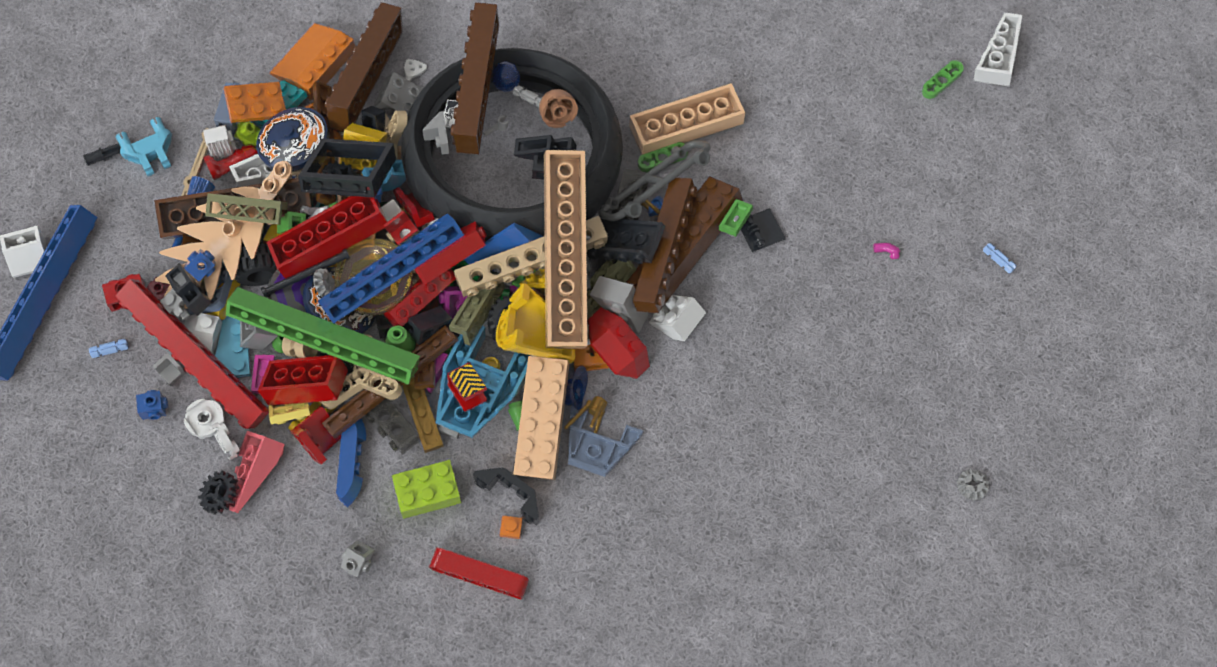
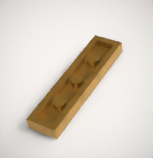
M413 377L409 385L404 383L402 388L424 452L427 453L444 446L424 389H415V377Z

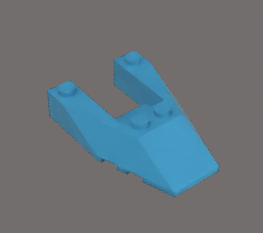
M485 326L481 327L471 345H466L463 335H459L458 341L453 346L443 365L436 424L471 438L516 396L525 383L528 356H531L515 352L506 371L474 360L485 340ZM470 362L487 387V390L483 392L487 401L465 412L448 387L447 373Z

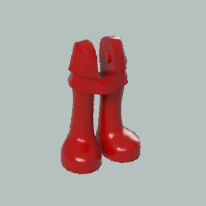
M246 145L236 149L234 153L222 160L216 161L210 155L204 156L203 159L215 181L231 171L229 166L258 153L253 145Z

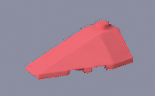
M247 431L239 451V456H243L241 465L236 466L234 472L238 480L236 485L240 489L236 490L235 493L238 494V497L233 498L235 503L229 504V510L239 513L276 466L278 460L283 455L285 444Z

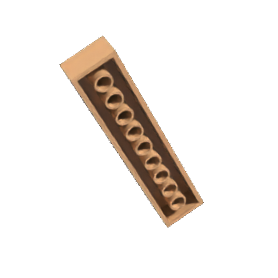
M546 150L544 154L546 349H585L587 347L585 151Z

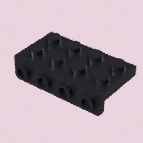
M600 218L608 236L607 243L599 249L592 248L587 250L589 258H603L608 261L614 259L621 262L634 261L638 264H643V262L652 263L666 227L662 222L628 219L607 221Z

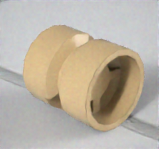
M283 338L282 350L286 356L295 358L316 357L319 350Z

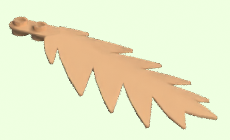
M287 161L277 162L270 175L264 179L260 189L255 187L232 188L231 191L246 198L274 200L291 176L292 166ZM213 202L212 213L217 214L223 208L219 203ZM206 204L197 206L196 209L206 213ZM235 204L228 209L233 216L241 211ZM253 206L246 211L251 218L259 214V211ZM270 208L265 213L269 220H273L275 209ZM217 218L223 222L210 221L178 226L177 230L203 242L175 246L162 250L159 253L188 262L187 258L194 250L196 252L200 249L204 252L206 250L215 257V271L209 277L204 276L203 278L208 298L212 300L218 284L222 261L231 279L234 280L239 266L242 241L250 258L254 259L261 240L264 223ZM172 269L164 272L155 281L170 284L165 275ZM193 277V279H194V280L197 282V284L200 286L201 283H202L203 278H202L200 281H197V280ZM171 285L168 287L165 295L172 289Z

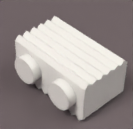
M225 125L203 130L206 145L214 160H222L237 149L231 130L227 131Z

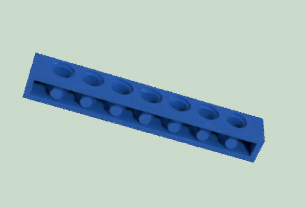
M447 213L319 299L318 302L334 324L454 243L464 234L456 221Z

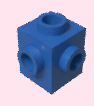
M202 249L198 252L194 250L187 258L189 261L184 265V269L197 281H200L204 276L209 277L215 271V257L207 250L205 252Z
M149 390L144 394L136 395L137 412L142 420H156L161 416H166L168 400L160 391Z

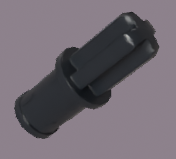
M119 144L103 149L99 147L98 150L84 154L83 157L87 166L102 160L106 161V158L119 154L121 148Z

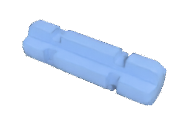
M989 243L984 247L983 252L988 256L991 255L990 258L1001 267L1004 266V270L1008 273L1015 270L1016 264L1008 261L1009 258L1000 250H995L996 247Z
M120 339L116 343L112 341L100 344L99 347H90L89 353L92 358L100 357V354L104 356L118 352V350H127L128 342L126 339Z

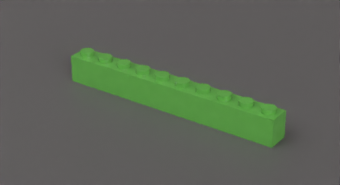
M237 287L227 300L226 316L408 385L418 369L419 355L333 324Z

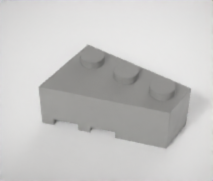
M599 276L590 296L603 309L622 317L633 332L639 334L648 317V313L637 312L632 301L636 291L635 287L628 283Z

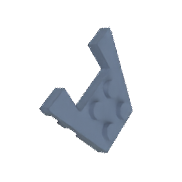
M571 406L570 420L581 410L580 408ZM585 411L569 429L568 464L606 477L642 437L643 430L626 425L621 440L616 441L582 429L588 415V411Z

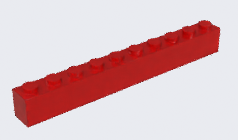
M129 279L115 295L120 301L119 304L124 309L129 310L133 314L132 317L137 322L142 323L150 335L155 336L159 340V345L168 349L172 353V358L177 362H181L185 366V371L190 375H194L198 379V384L208 389L212 393L211 397L217 402H221L225 406V411L238 419L237 422L244 429H255L269 414V409L175 316L169 314L162 303L139 280Z

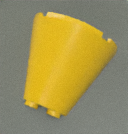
M522 284L509 299L512 303L508 306V310L504 309L500 316L496 329L497 345L506 351L568 360L571 364L576 356L575 349H546L545 300L527 284Z

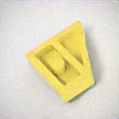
M308 402L284 404L283 406L269 405L271 424H284L288 420H301L310 415Z

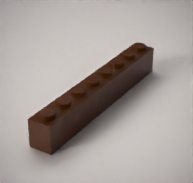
M675 178L668 184L657 222H662L666 227L652 263L644 262L632 300L637 312L659 313L661 306L665 303L664 295L666 290L669 289L670 275L674 272V262L679 256V245L683 242L684 228L688 226L689 212H692L693 198L697 195V187L694 186L692 178Z

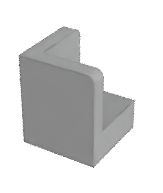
M168 353L153 365L157 373L170 386L186 374L182 367Z

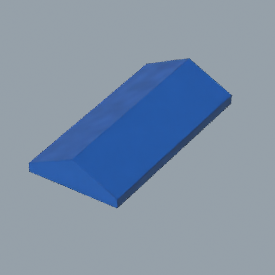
M513 223L487 240L484 247L464 260L468 264H472L543 236Z

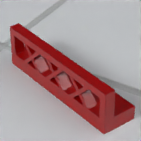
M399 187L393 189L400 208L404 210L417 228L435 220L432 212L422 208L412 193L405 195Z

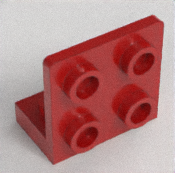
M322 406L318 407L291 430V433L310 457L320 465L327 460L323 454L341 439V434L334 439L323 426L322 422L328 419L330 415Z

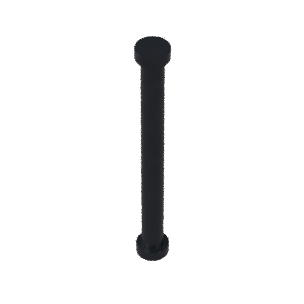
M345 248L342 250V253L267 288L262 287V294L268 298L270 294L313 275L320 268H328L345 259L350 260L351 257Z

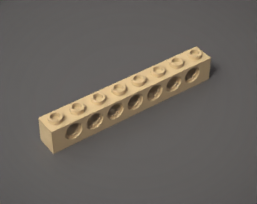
M599 216L586 220V235L591 238L586 241V252L592 248L599 249L607 243L608 236ZM545 236L454 270L455 278L463 297L475 296L483 289L490 290L499 283H509L520 275L527 276L536 269H545ZM530 255H534L537 257V259L534 261H529L527 257ZM511 262H517L519 266L516 268H512L509 266V264ZM493 269H499L501 271L497 275L491 273ZM481 276L483 279L476 282L473 280V277Z

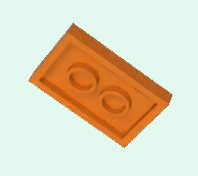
M279 82L224 86L231 123L269 120L279 112L286 110Z

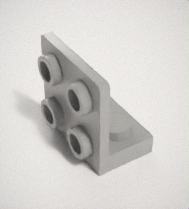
M392 72L384 79L374 107L379 109L388 107L394 111H406L408 115L413 102L423 88Z

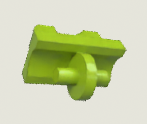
M249 121L237 122V130L234 137L241 140L244 145L250 144L256 147L257 137L261 129Z

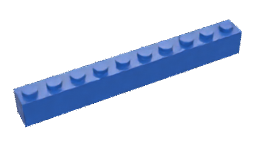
M82 205L69 206L0 330V380L8 381L13 376L17 363L23 358L27 345L33 340L34 332L41 325L45 312L51 307V301L59 292L62 281L68 276V270L72 263L76 261L79 250L84 246L89 232L95 226V221L98 217Z

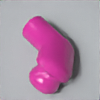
M891 243L873 244L874 253L888 252L891 259H898L900 257L899 252L901 251L899 247Z

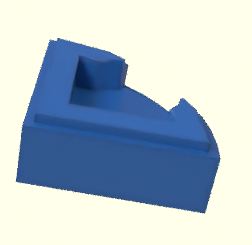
M657 196L651 203L661 210L663 200L661 196ZM649 206V208H648L649 217L658 215V214H657L653 209H651L650 206Z

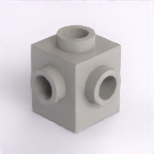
M357 540L343 552L341 557L343 561L340 567L349 574L358 577L370 569L372 565L371 558L375 550Z

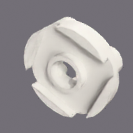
M196 400L186 410L184 424L192 435L200 439L212 437L216 434V429L211 430L210 428L213 424L217 422L220 425L225 424L224 411L214 400ZM209 415L208 421L200 422L202 420L201 416Z
M217 422L210 426L211 430L216 429L217 432L214 436L224 453H230L231 456L228 459L231 461L238 457L237 452L240 450L234 440L232 442L229 440L227 435L230 433L224 423L220 425Z

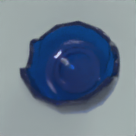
M508 61L499 62L492 72L494 86L503 92L513 91L514 87L518 86L520 73L516 65Z

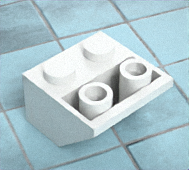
M34 226L0 235L2 252L12 277L16 278L33 273L47 248L45 237L39 227Z
M672 295L660 312L653 314L649 324L674 340L685 341L706 312L694 297Z

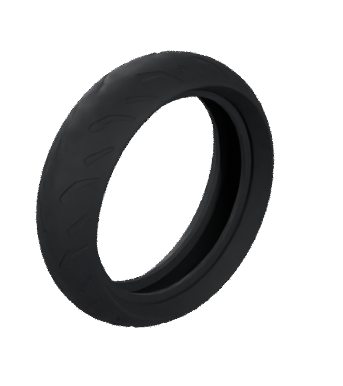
M496 49L489 93L513 90L514 87L519 85L524 90L527 89L544 95L551 90L560 89L567 91L575 99L578 106L577 117L585 126L592 144L591 156L585 168L586 220L591 219L604 205L612 192L622 163V133L612 103L606 93L587 73L565 59L532 49ZM462 59L449 65L421 90L407 115V125L403 130L401 140V160L412 194L421 207L431 211L435 218L440 219L448 213L456 221L460 229L476 221L479 227L482 226L486 232L485 242L513 223L544 237V202L522 208L487 206L458 193L438 172L432 158L436 139L424 140L423 129L439 112L445 111L447 100L456 101L457 91L461 89V86H459V76L464 71L462 69Z

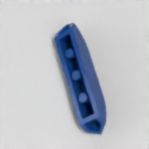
M361 418L341 434L336 495L347 508L358 496L363 482V478L357 476L361 472V463H358V456L362 455V444L359 443L366 441V429Z

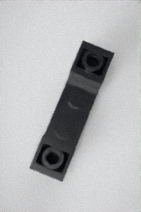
M504 467L478 470L473 473L474 483L481 489L486 488L490 491L500 479V483L507 489L511 487L517 491L516 495L522 500L528 499L520 508L522 519L528 524L534 523L536 526L539 524L536 493L532 487Z

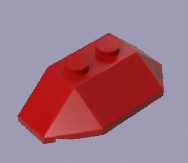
M599 308L587 319L590 345L615 375L637 379L650 367L647 347L622 317Z

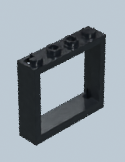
M322 138L298 175L301 192L375 198L396 161L394 143ZM327 157L378 160L369 177L317 173Z

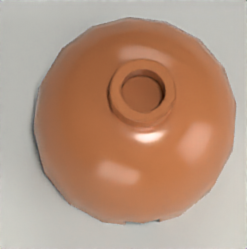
M554 89L542 97L539 103V112L546 125L553 128H561L566 126L565 123L570 120L572 122L575 119L578 106L573 96L567 91Z

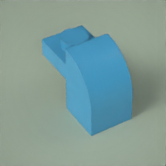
M402 160L394 162L381 185L383 192L396 189L405 182L406 177ZM364 167L362 170L363 176L369 177L373 168Z

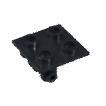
M770 208L753 215L750 214L741 228V232L752 252L786 240Z

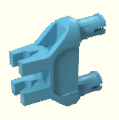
M160 117L155 118L158 124L155 123L154 119L150 120L155 134L131 144L126 132H121L123 139L120 134L116 135V139L121 147V156L128 161L142 165L147 176L155 174L149 162L157 158L160 159L164 169L171 167L166 153L171 144L172 134L170 130L165 128Z

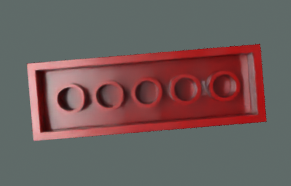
M349 196L269 240L267 245L277 269L286 279L337 255L343 249H348L385 228L383 225L388 221L376 197Z

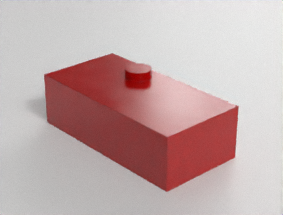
M332 355L271 360L268 363L258 392L268 406L338 400L348 369L342 359Z

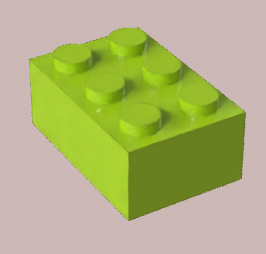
M450 460L392 475L403 519L461 504Z

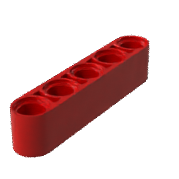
M436 548L429 568L433 571L516 599H523L529 582V578L521 574L442 548Z

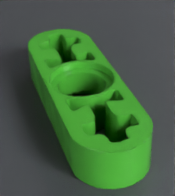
M959 61L949 62L923 85L922 95L927 99H933L961 76L964 69L963 64ZM952 68H953V69H955V68L958 69V71H957V70L953 71V72L951 73V75L949 74V73L951 72ZM944 77L947 79V82L941 83L938 81V78ZM935 84L936 87L934 88V90L928 92L927 89L933 88Z
M678 142L641 155L638 159V168L642 172H649L662 162L658 159L660 154H665L669 157L673 147H682L685 143ZM688 152L686 153V156L683 159L678 158L673 163L686 159ZM646 160V162L649 163V166L643 164V161Z

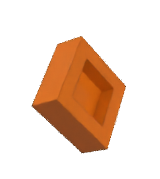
M502 516L500 537L520 539L523 519Z

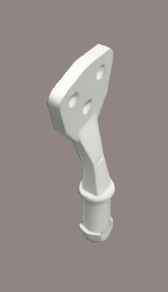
M407 59L404 66L405 79L412 81L413 78L420 76L427 70V65L417 60Z

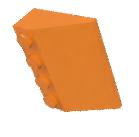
M314 23L271 70L270 74L280 81L284 80L304 90L308 95L307 98L313 100V83L318 81L327 84L347 62L348 58L353 55L354 39L340 30Z

